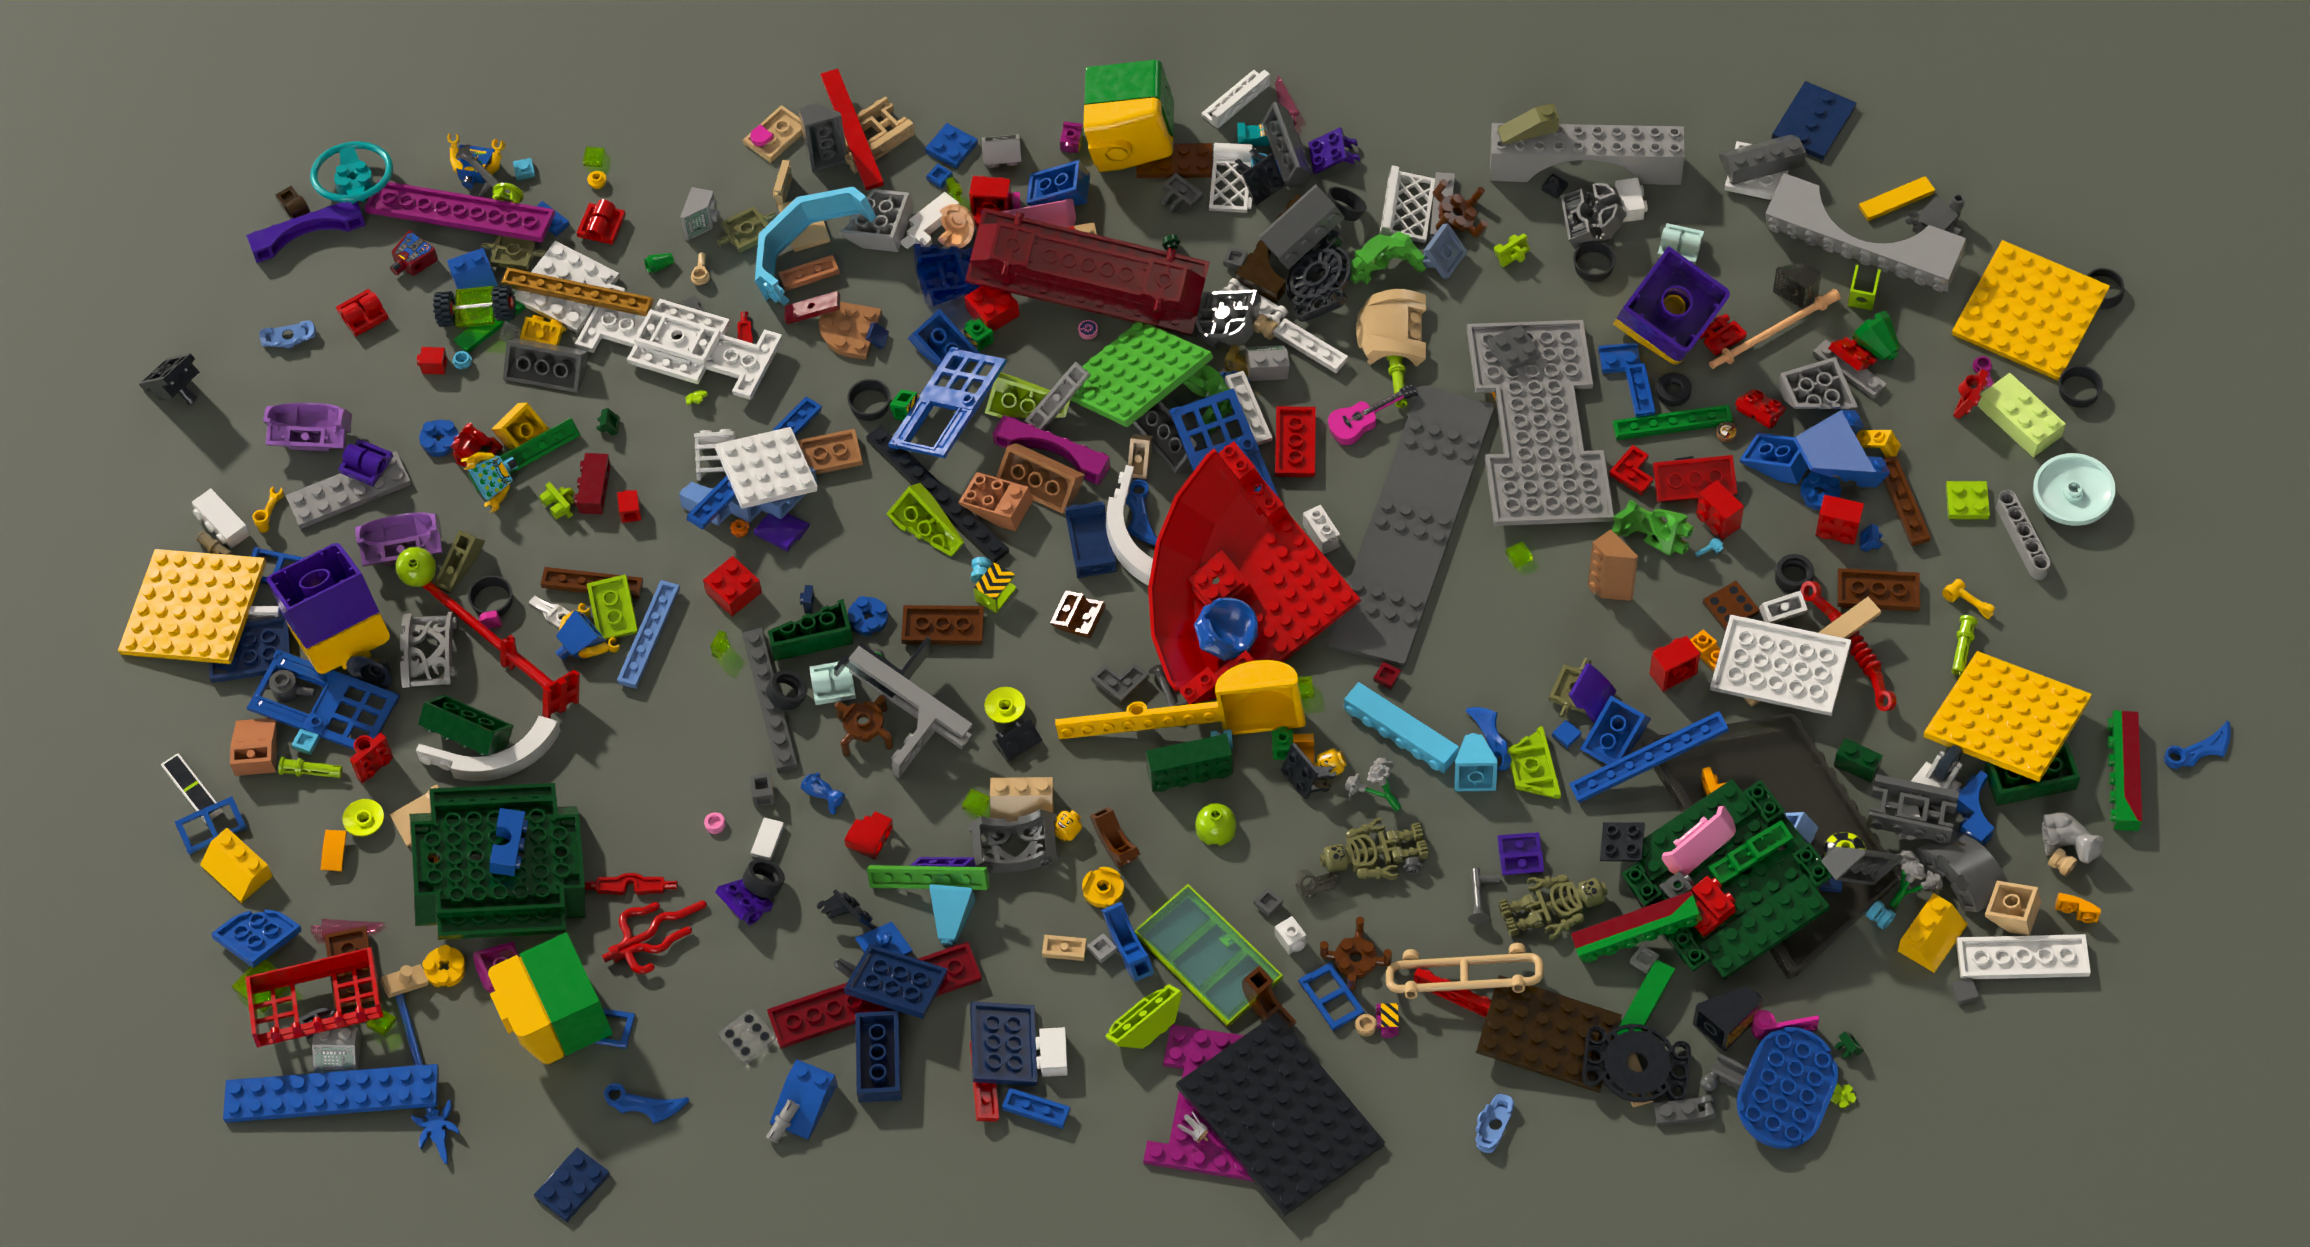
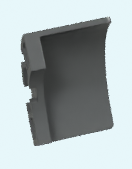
M1953 831L1950 843H1939L1932 840L1917 849L1920 864H1923L1924 869L1937 873L1941 878L1946 877L1952 883L1950 887L1954 891L1962 911L1979 912L1988 907L1996 882H2008L2003 870L1991 853L1978 841L1964 833Z

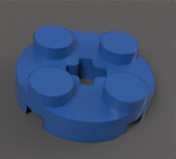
M450 420L428 421L423 425L419 441L422 449L427 451L429 455L442 457L448 455L450 450L453 449L451 445L454 442V437L458 436L459 433L454 423ZM440 435L444 436L443 438L440 439V441H437V439H436L437 436H440Z
M1810 472L1802 481L1800 489L1801 498L1803 497L1808 507L1820 510L1824 495L1840 498V481L1837 477ZM1821 488L1824 489L1826 492H1822V494H1819L1818 490L1816 489Z
M858 597L848 610V619L853 631L863 636H870L874 632L878 631L879 633L888 623L886 604L877 598ZM870 613L873 617L865 619L864 615Z

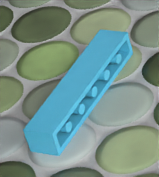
M1360 682L1344 698V710L1347 714L1357 717L1365 726L1374 728L1382 737L1391 739L1399 748H1405L1416 759H1422L1433 770H1439L1444 774L1456 760L1459 751L1458 745Z

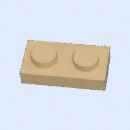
M1044 935L1042 957L1084 961L1087 938Z

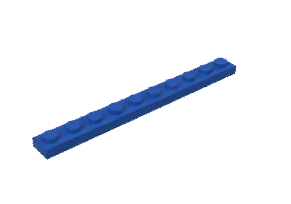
M805 397L772 431L791 427L796 437L821 412L822 406ZM727 476L687 514V521L703 530L736 497Z

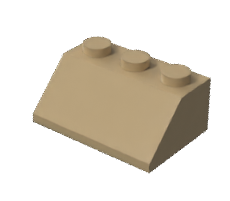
M1053 777L990 778L991 818L1006 819L1007 822L1018 821V817L1031 814L1039 809L1053 813Z

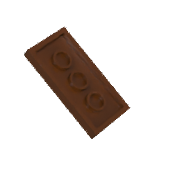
M1173 144L1171 156L1137 165V178H1170L1175 173L1182 178H1212L1213 144Z
M1838 568L1837 607L1853 608L1869 597L1882 610L1919 612L1920 573Z
M903 605L901 643L922 644L928 636L931 638V644L983 645L984 606Z
M366 926L324 935L327 957L370 947ZM370 967L357 970L358 979L371 977ZM352 971L338 974V984L353 981ZM330 976L334 999V1007L337 1012L332 976ZM372 982L360 984V994L373 992ZM354 986L339 989L340 999L355 996ZM374 997L361 1000L362 1007L375 1004ZM356 1001L341 1004L342 1011L357 1008Z

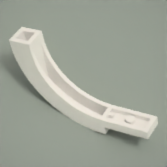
M1126 465L1125 471L1120 472L1118 483L1121 484L1120 489L1116 488L1114 498L1109 497L1106 513L1107 536L1115 556L1123 567L1139 581L1149 585L1153 558L1136 546L1129 536L1124 522L1123 510L1134 469L1133 466Z
M538 716L534 726L523 739L512 747L496 754L469 757L422 744L418 745L416 753L419 761L426 765L433 764L444 770L451 769L453 777L466 781L496 780L518 773L535 763L550 749L561 730L558 721Z

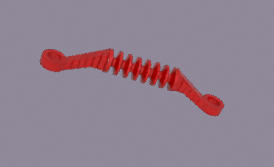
M1806 581L1802 584L1800 591L1804 600L1815 604L1826 616H1829L1828 618L1831 622L1843 615L1821 596V587L1817 582ZM1810 586L1813 588L1812 596L1809 595ZM1858 630L1847 638L1851 640L1850 655L1855 656L1854 660L1859 662L1858 666L1863 669V674L1871 679L1876 696V707L1881 711H1891L1896 706V696L1892 691H1886L1881 670L1882 664L1879 660H1876L1877 656L1872 654V649L1867 648L1868 643L1863 642L1864 637L1859 635L1860 632ZM1885 696L1888 698L1887 706L1883 702Z

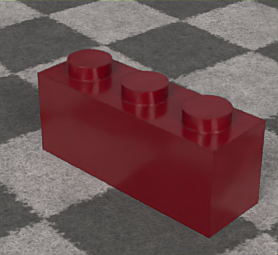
M585 453L584 460L580 462V472L582 473L581 477L577 479L579 491L578 494H575L574 504L578 507L581 514L603 515L611 468L609 454Z

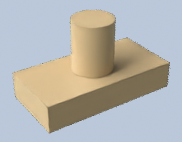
M421 964L413 967L404 965L400 971L382 976L380 980L388 998L427 986L429 982Z

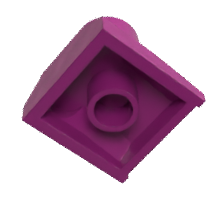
M514 941L474 952L475 969L483 987L488 992H495L488 976L489 969L513 956L518 955L519 957Z

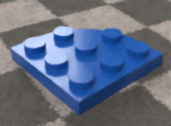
M264 909V912L252 913V911L241 913L228 920L211 934L216 942L254 968L302 930L299 924L286 915L274 910Z

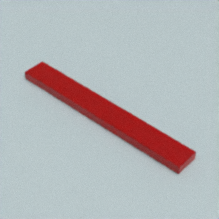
M839 69L821 73L820 76L833 110L841 113L845 140L865 190L868 191L884 186L883 179Z

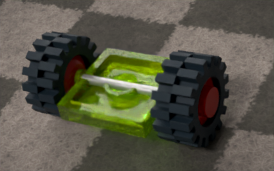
M510 285L456 289L455 296L452 291L437 292L433 297V312L439 327L456 325L457 328L492 325L495 324V318L497 321L513 320L516 316L515 296Z

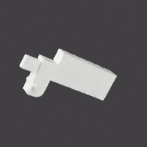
M946 192L941 194L909 219L911 228L907 230L908 236L900 241L901 245L908 249L913 244H916L923 251L926 252L927 250L928 252L933 247L930 234L942 225L940 209L950 204H959V202Z

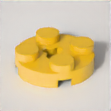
M1099 867V870L1093 872L1091 870L1086 874L1082 882L1084 899L1095 907L1107 908L1121 900L1124 894V882L1116 870L1110 867ZM1107 884V890L1101 891L1098 886Z
M441 945L426 956L422 966L426 978L431 985L435 987H452L463 979L466 962L459 950L448 945ZM442 964H448V970H439Z

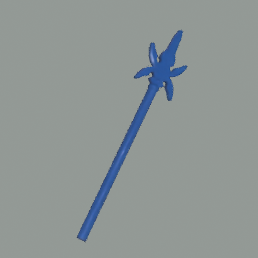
M403 993L397 995L396 1000L414 1065H423ZM451 1100L447 1101L441 1116H439L441 1112L436 1110V1107H426L427 1113L425 1118L428 1119L426 1122L422 1118L411 1115L412 1120L418 1126L425 1128L419 1139L420 1149L423 1148L427 1141L428 1134L432 1133L430 1137L436 1144L440 1157L445 1164H448L445 1143L447 1135L443 1128L447 1127L448 1130L460 1134L459 1129L453 1123L445 1121L451 1112Z

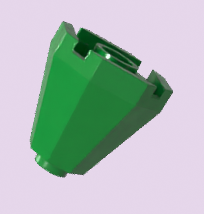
M1882 311L1874 315L1876 319L1871 320L1869 318L1854 331L1852 339L1881 360L1892 361L1899 355L1900 345L1890 316L1886 311Z

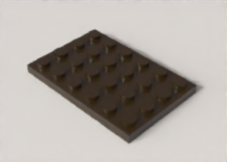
M1499 975L1498 979H1507V977ZM1532 985L1525 986V990L1521 993L1514 992L1512 987L1495 988L1476 1053L1600 1093L1603 1081L1596 1087H1588L1582 1082L1585 1037L1588 1030L1593 1026L1602 1027L1608 1034L1613 1029L1619 1027L1622 1014ZM1598 1032L1590 1034L1594 1041L1602 1040ZM1596 1052L1588 1054L1592 1061L1600 1060V1056ZM1588 1072L1586 1074L1590 1081L1598 1080L1596 1073Z

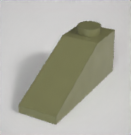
M1554 103L1535 107L1501 125L1497 130L1503 145L1558 132L1559 116Z
M459 530L434 584L452 593L478 558L485 540L470 532Z

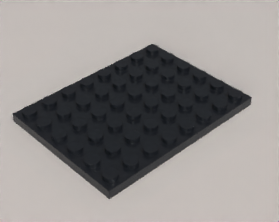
M1277 1013L1176 1082L1177 1089L1283 1217L1385 1145L1383 1138Z

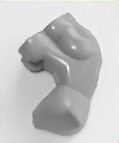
M2055 813L2043 815L2042 835L2046 856L2053 855L2060 847L2071 845L2075 847L2079 860L2085 864L2090 863L2101 855L2104 841L2102 836L2090 834L2083 825L2069 814Z

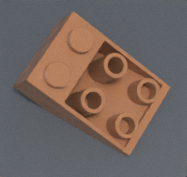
M976 472L962 495L959 505L998 527L1016 532L1033 499L1027 486Z
M270 718L236 721L230 746V766L235 776L276 773L278 721Z

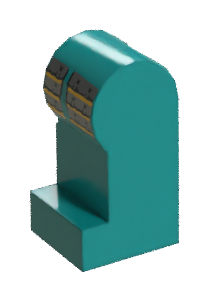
M1237 123L1238 144H1251L1253 147L1270 145L1263 124L1245 126V123Z

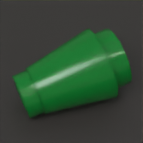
M671 252L653 254L644 258V264L648 273H656L674 264V258Z

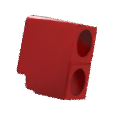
M877 811L872 816H865L863 820L855 819L844 839L845 846L876 860L893 830L892 819Z

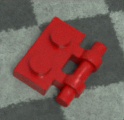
M1728 314L1714 318L1713 322L1709 324L1698 339L1707 337L1704 339L1703 344L1715 356L1720 355L1722 349H1729L1746 338L1747 332L1735 320L1729 324L1727 323L1730 320Z
M1848 337L1832 342L1828 348L1857 371L1867 369L1870 364L1874 365L1877 361L1869 350H1864L1854 339L1851 340Z

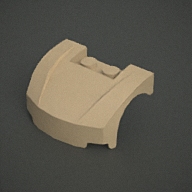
M1391 289L1375 293L1365 302L1357 315L1356 336L1359 348H1363L1368 358V364L1371 365L1378 359L1391 355L1406 357L1415 366H1419L1426 359V343L1422 342V314L1426 311L1425 294L1406 289Z

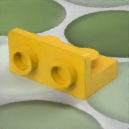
M533 315L532 318L525 317L520 339L559 346L562 332H566L567 328L562 326L560 321L551 319L550 322H546L543 317Z

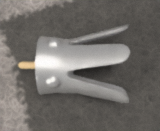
M1193 1111L1192 1114L1197 1122L1187 1114L1184 1118L1194 1131L1181 1124L1177 1125L1178 1128L1191 1135L1197 1143L1203 1138L1208 1141L1205 1136L1209 1130L1203 1123H1200Z

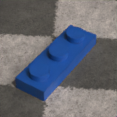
M1645 363L1626 365L1625 374L1635 417L1655 415V407Z
M1009 1088L1002 1105V1110L1061 1129L1064 1128L1071 1111L1069 1106Z

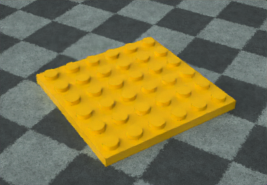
M2002 240L1955 324L1951 335L2059 381L2060 375L2067 369L2106 297L2110 286Z
M155 549L118 652L121 655L231 664L267 561L261 557Z
M1977 651L1924 731V738L1947 747L1956 745L1965 754L2040 782L2091 701L2092 694Z

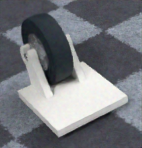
M1953 745L1946 753L1941 751L1931 765L1926 761L1911 781L1957 791L1962 785L1955 778L1962 767L1959 760L1963 750ZM1929 805L1934 810L1940 812L1941 807Z

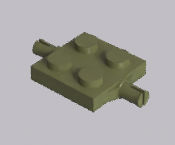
M753 206L721 222L726 235L717 239V243L721 247L731 242L741 253L758 244L759 233L777 215L773 211L764 216Z
M501 235L497 236L493 244L482 243L481 245L484 251L492 252L490 260L492 267H508L529 271L531 260L534 256L543 257L546 253V250L535 249L537 241Z
M1584 658L1580 668L1563 664L1549 696L1550 702L1563 707L1559 714L1560 718L1564 716V719H1567L1570 710L1587 714L1584 709L1575 706L1569 697V693L1586 663H1592L1590 659L1587 661V658Z

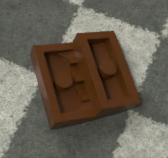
M1065 591L1050 624L1065 632L1091 638L1106 605L1103 601L1087 599L1082 593Z

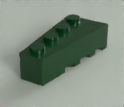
M844 598L837 601L836 605L831 607L827 605L820 608L821 611L810 615L808 613L796 622L790 621L768 630L774 661L852 645V632Z

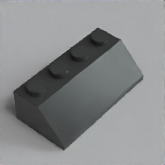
M1273 102L1262 124L1286 187L1307 184L1312 175V168L1308 165L1306 152L1300 143L1299 133L1295 130L1294 119L1290 116L1287 108L1277 102Z
M818 103L798 108L806 156L812 172L846 163L845 155L847 150L841 113Z
M1787 135L1721 152L1718 156L1733 185L1804 166L1806 151L1799 137Z
M1315 184L1258 237L1275 258L1289 270L1345 217Z
M513 338L507 341L503 380L578 393L587 368L588 351Z
M1167 395L1134 421L1133 424L1142 435L1153 436V448L1175 473H1179L1191 464L1169 413L1170 409L1178 407V405ZM1186 414L1181 416L1187 431L1197 428ZM1202 433L1189 437L1195 452L1208 448Z
M1833 847L1826 852V856L1821 861L1835 880L1875 885L1903 859V856L1865 849Z

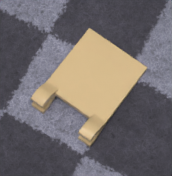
M434 785L431 788H439V786ZM429 790L425 795L390 814L407 847L411 846L409 814L431 813Z

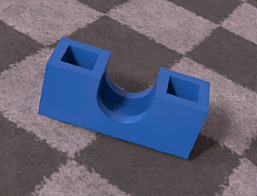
M500 808L496 836L504 837L510 842L506 845L493 844L489 873L515 876L516 869H520L522 856L518 855L519 850L523 851L525 838H522V833H526L528 828V820H525L524 811Z

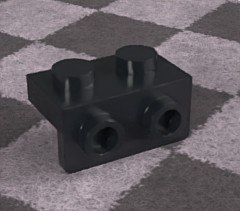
M1022 718L1012 724L1014 728L1007 731L1004 729L995 735L996 739L992 742L994 745L997 744L1007 762L1043 741L1031 719L1024 721Z

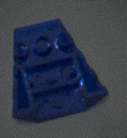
M914 244L916 275L926 304L935 306L969 294L981 287L965 282L973 248L960 250L953 246L947 249L938 248V245L921 247V244Z

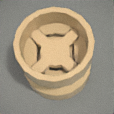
M1261 314L1253 324L1254 332L1262 333L1266 339L1271 340L1274 337L1273 331L1279 323L1274 320L1270 321L1266 315Z
M2058 848L2050 858L2048 865L2052 868H2058L2060 874L2066 877L2073 870L2078 860L2073 856H2066V852L2062 848Z

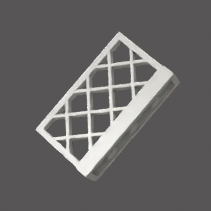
M1392 165L1388 176L1380 234L1391 236L1397 232L1393 230V226L1400 224L1405 229L1401 232L1409 235L1412 241L1426 242L1435 178L1399 171V167ZM1401 178L1408 179L1412 184L1405 187L1401 182ZM1419 184H1430V188L1423 190ZM1415 187L1419 194L1413 196L1408 190ZM1405 193L1409 199L1402 202L1398 195ZM1422 196L1427 201L1423 206L1417 201ZM1411 202L1417 207L1412 212L1406 206ZM1400 208L1406 212V215L1403 217L1396 213ZM1421 212L1425 219L1418 221L1414 215ZM1411 218L1415 224L1408 227L1404 220ZM1418 227L1423 235H1415L1412 230Z

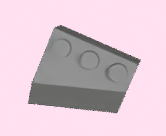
M873 189L867 199L876 218L870 222L861 214L852 215L849 219L850 223L846 228H842L839 234L864 249L898 252L901 245L900 241L903 240L914 209L911 196L907 192Z
M1836 357L1780 373L1777 386L1784 401L1795 409H1858Z

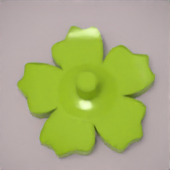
M697 390L690 393L685 398L686 404L690 405L693 402L697 403V405L700 404L703 398L708 395L707 391Z
M1836 1084L1830 1101L1834 1104L1839 1103V1108L1845 1109L1849 1106V1103H1855L1857 1098L1854 1093H1851L1853 1087L1850 1084L1843 1085L1842 1087Z

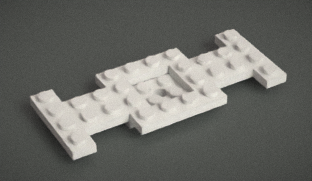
M607 284L606 286L609 289L626 292L625 288L612 284ZM659 299L654 310L650 309L646 317L634 316L635 314L595 306L575 342V346L578 349L594 353L602 338L633 347L627 358L628 364L695 384H699L706 369L738 378L732 390L733 395L752 400L783 337L782 334L765 329L757 344L725 336L731 324L729 319ZM678 334L682 335L680 339H673Z

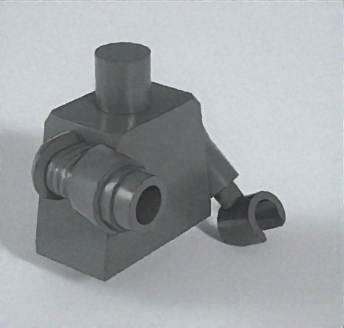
M1960 193L1954 194L1949 205L1936 196L1920 214L1916 211L1909 212V216L1905 218V223L1908 225L1912 224L1913 231L1917 234L1928 225L1961 236L1963 230L1956 225L1961 215V210L1965 205L1964 196Z

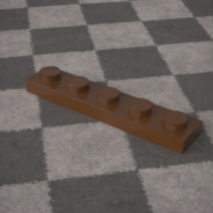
M1897 456L1883 459L1890 471L1883 481L1910 546L1930 542L1931 536Z
M544 567L540 585L541 588L588 593L587 583L620 575ZM627 576L631 597L640 599L643 578Z

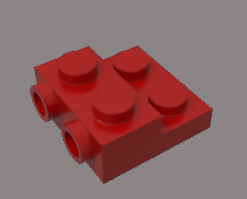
M1708 876L1691 888L1703 919L1694 928L1703 937H1706L1736 912L1734 905L1736 901L1730 893L1724 894L1720 890L1722 885L1716 878L1711 880Z

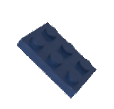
M577 1147L535 1192L534 1198L565 1222H568L610 1176V1172Z

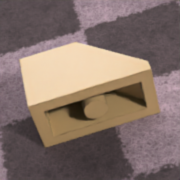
M1133 434L1130 438L1128 465L1134 467L1132 478L1147 479L1153 436Z

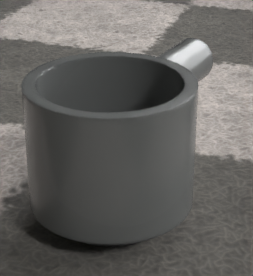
M288 670L277 671L269 679V686L273 696L281 703L291 702L298 695L315 696V689L299 687L294 674Z

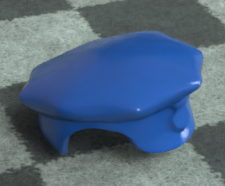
M1218 598L1211 604L1204 606L1194 623L1201 650L1224 661L1237 658L1244 651L1249 653L1259 635L1258 620L1255 612L1247 603L1235 598Z

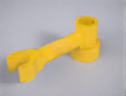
M274 486L271 487L269 501L265 509L257 510L253 513L254 524L261 533H265L270 529V515L276 503L284 496L282 488L279 493L275 494Z
M1956 579L1942 590L1943 597L1949 602H1954L1958 597H1961L1976 607L1985 618L1990 619L1994 615L1992 612L1995 610V607L1969 594V592L1964 590L1966 587L1965 583L1960 579Z

